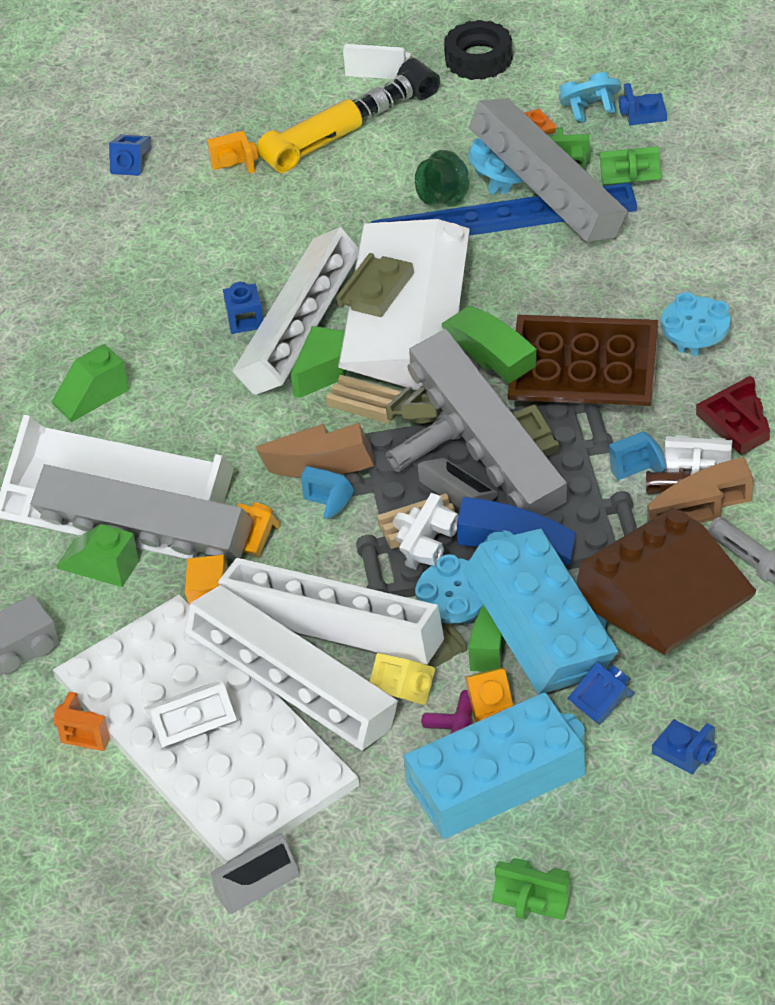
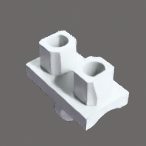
M684 435L666 436V469L664 472H679L680 468H684V472H691L692 475L705 468L729 461L732 455V440L714 437L711 439L690 438Z
M431 493L421 510L413 507L409 515L397 513L393 519L394 526L399 530L395 539L401 543L400 551L407 557L405 565L415 570L419 563L437 566V560L443 556L444 548L442 543L433 540L437 532L452 537L457 531L458 514L444 507L441 496Z

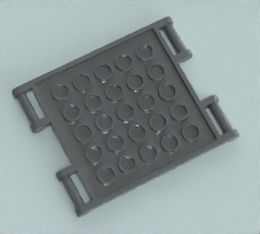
M566 402L538 404L536 407L552 431L551 435L559 443L558 452L547 456V458L567 483L566 503L543 516L576 532L571 565L564 564L567 570L580 568L581 561L615 542L607 515L618 514L624 536L637 529L631 510L634 504L631 495L626 491L616 492L608 499H602L589 456L609 453L608 445L614 443L612 436L606 432L599 410L601 404ZM526 407L514 408L509 410L511 411V413H513ZM586 413L593 435L591 440L584 441L576 414ZM434 422L365 433L372 447L375 465L368 468L370 477L363 478L359 475L358 471L344 474L355 490L352 496L374 493L378 514L380 515L427 500L431 493L439 495L419 482L418 464L423 461L445 458L497 491L498 496L492 501L509 505L505 491L501 486L495 487L487 475L485 465L481 460L476 461L473 459L463 437L443 442L400 472L395 471L387 461L386 452L402 444L405 440ZM453 504L455 513L459 515L460 508ZM457 531L452 537L440 533L435 535L433 539L442 543L444 548L443 556L451 554L455 555L458 559L469 561L478 546L458 545ZM363 535L356 541L357 552L363 558L368 585L366 588L407 598L416 596L415 587L419 578L432 565L419 563L416 570L406 566L405 561L407 557L400 551L399 547L391 549L385 537L376 538L373 535ZM388 554L394 583L387 584L383 581L377 555Z

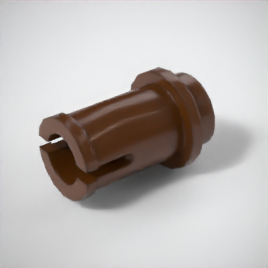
M680 468L679 472L647 471L646 493L647 495L661 494L680 480L690 476L691 472H684V468Z

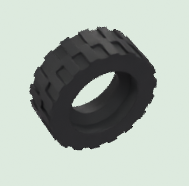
M482 20L468 21L455 26L444 38L446 66L450 68V72L453 74H457L461 78H468L469 80H484L505 72L506 68L510 67L511 60H513L512 36L509 35V30L503 28V25L499 23L496 24L493 21ZM474 46L493 48V50L481 54L464 52L465 49Z

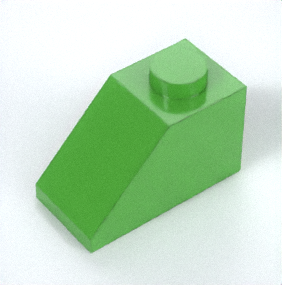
M311 327L291 371L294 397L301 398L338 382L340 375L346 376L348 370L338 367L344 331Z
M106 344L77 358L52 399L53 405L70 422H73L129 391L124 362Z
M99 524L72 541L58 562L57 569L123 587L139 562L134 534Z

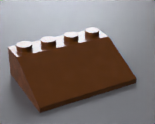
M517 314L515 331L537 349L536 367L509 384L508 400L637 406L652 405L658 358V320Z
M675 508L667 510L581 561L576 582L594 613L664 655L746 603L756 594V589L704 525L689 517L685 512Z

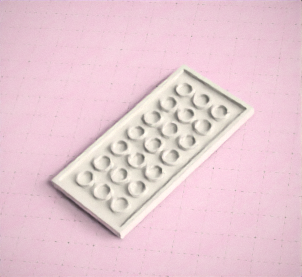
M177 595L54 668L53 672L56 680L67 692L70 691L78 694L80 706L84 711H91L105 716L109 737L112 742L223 864H226L281 833L284 835L358 787L359 779L275 692L185 633L190 606L180 595ZM215 681L223 682L237 720L165 747H160L150 716L146 715L144 707Z

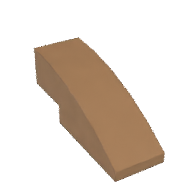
M360 423L332 432H328L325 425L321 424L256 446L257 452L267 470L280 476L301 477L306 466L328 470L337 474L351 473L375 466L371 444Z
M741 457L705 468L669 487L647 505V522L667 510L675 508L685 512L699 523L721 517V507L752 501L753 476L745 458Z

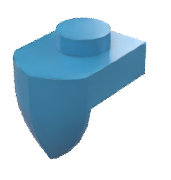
M640 432L608 445L611 472L617 480L649 468L654 472H663L666 469V458L661 446L647 432Z
M306 466L301 474L303 498L326 505L324 519H330L338 515L346 507L355 491L348 479L341 474Z

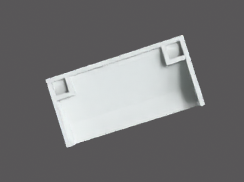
M439 219L364 223L355 271L369 253H373L374 257L379 259L382 256L411 262L414 274L382 318L353 311L351 306L348 307L338 364L339 368L400 386L412 387L414 390H418L423 386L422 383H415L408 371L407 366L410 364L409 348L444 330L442 323L459 312L469 228Z
M23 415L0 491V519L77 536L86 533V531L75 528L71 522L62 521L61 525L46 522L40 518L41 514L30 505L44 464L222 504L225 502L234 467L222 455L215 454L213 462L46 428L36 422L31 416ZM134 537L137 549L183 559L195 558L198 554L197 551H193L192 555L182 554L171 549V545L160 543L159 547H151L139 542L138 538Z

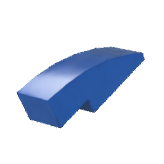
M468 497L462 498L457 520L458 545L479 546L493 532H503V530H506L516 535L541 528L563 564L571 565L576 532L556 521L508 504Z

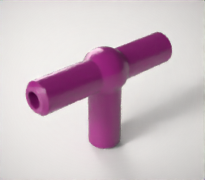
M463 690L460 693L454 714L425 712L421 718L423 728L450 729V734L472 725V708L468 691Z

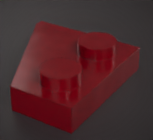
M751 375L696 404V415L721 438L732 440V448L740 455L770 439L769 424L767 418L763 415L762 402L757 397L755 380Z

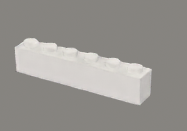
M341 227L312 239L232 372L252 394L257 395L283 385L299 356L311 327H317L356 261L359 248Z
M240 558L234 560L218 581L219 585L224 586L292 632L408 659L426 665L444 640L439 607L436 604Z
M219 585L190 603L185 633L361 751L384 736L392 728L398 700L224 586Z

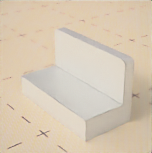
M345 44L343 48L345 76L394 79L397 77L401 65L408 59H412L411 53L405 52V49L401 47Z
M219 681L144 707L146 715L150 716L160 747H165L237 720L225 685Z

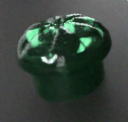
M437 150L428 159L423 160L418 165L415 173V188L420 200L428 205L444 203L448 207H455L464 200L470 186L469 172L466 164L455 152L450 150Z

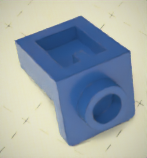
M624 84V96H619L618 99L621 115L627 116L629 126L667 121V111L661 93L634 96L631 84Z
M120 134L109 142L110 173L139 176L142 173V155L151 149V136Z
M596 662L567 699L600 725L625 695L631 698L635 692L626 686L630 678L613 664L607 670Z
M673 719L652 744V754L693 775L701 764H709L716 753L717 744L714 743L715 727L706 723L701 731L698 732Z

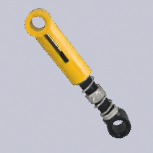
M416 58L408 59L399 68L397 77L393 79V82L387 81L384 88L377 86L364 93L362 99H345L281 133L276 130L266 132L256 145L258 156L278 173L283 174L294 168L300 158L362 126V118L365 116L371 118V113L379 114L387 110L389 105L393 107L394 101L398 99L404 101L417 97L419 100H425L438 91L440 77Z

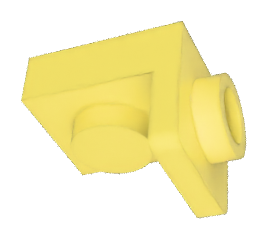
M377 653L369 682L392 697L425 705L428 700L435 668L412 660Z

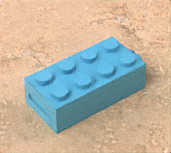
M541 528L516 535L506 530H503V532H493L489 534L485 542L480 543L463 571L538 695L579 684L596 662L605 669L618 653V650Z
M544 692L404 754L406 784L444 840L584 776L585 728L576 719L575 715L561 714Z

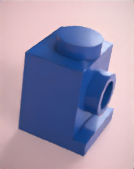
M235 282L230 288L222 289L231 334L258 330L263 321V314L256 283ZM254 312L255 315L253 318L236 320L235 315Z

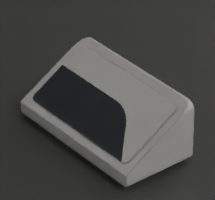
M445 458L423 461L418 464L419 482L439 495L446 493L449 501L459 508L461 507L463 497L492 501L498 496L497 491Z
M282 833L211 872L215 896L230 914L235 913L299 876L297 865Z

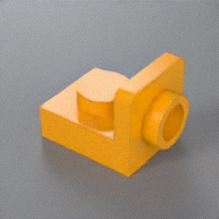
M243 130L207 139L209 161L213 170L244 163L249 174L255 172L254 161L258 160L257 149L253 141L248 142Z
M253 502L252 506L238 503L237 507L243 508L253 519L243 553L260 558L271 528L278 530L281 523L272 514L273 510L268 506Z
M501 667L464 677L475 723L513 706L505 668Z

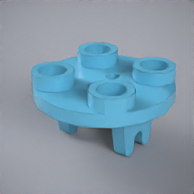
M601 72L591 75L589 77L590 81L584 83H565L559 87L561 92L559 95L561 105L572 106L575 120H579V123L586 121L584 107L588 106V103L602 100L605 111H608L609 114L614 113L616 108L613 95L622 89L619 79L609 78L607 72Z
M480 138L473 140L468 153L469 161L476 168L475 172L478 176L484 174L491 178L488 190L492 195L497 192L498 188L501 194L508 193L513 184L524 182Z
M690 292L680 293L676 296L675 301L663 310L660 320L662 332L671 342L677 344L679 352L685 353L686 349L689 348L691 355L698 356L702 347H709L720 342L729 333L731 325L729 306L721 300L716 301L709 297L695 296Z
M451 554L441 556L437 560V566H430L422 573L415 587L416 599L438 605L442 623L465 622L470 624L473 618L479 614L483 603L463 571L469 561L458 559L455 555Z

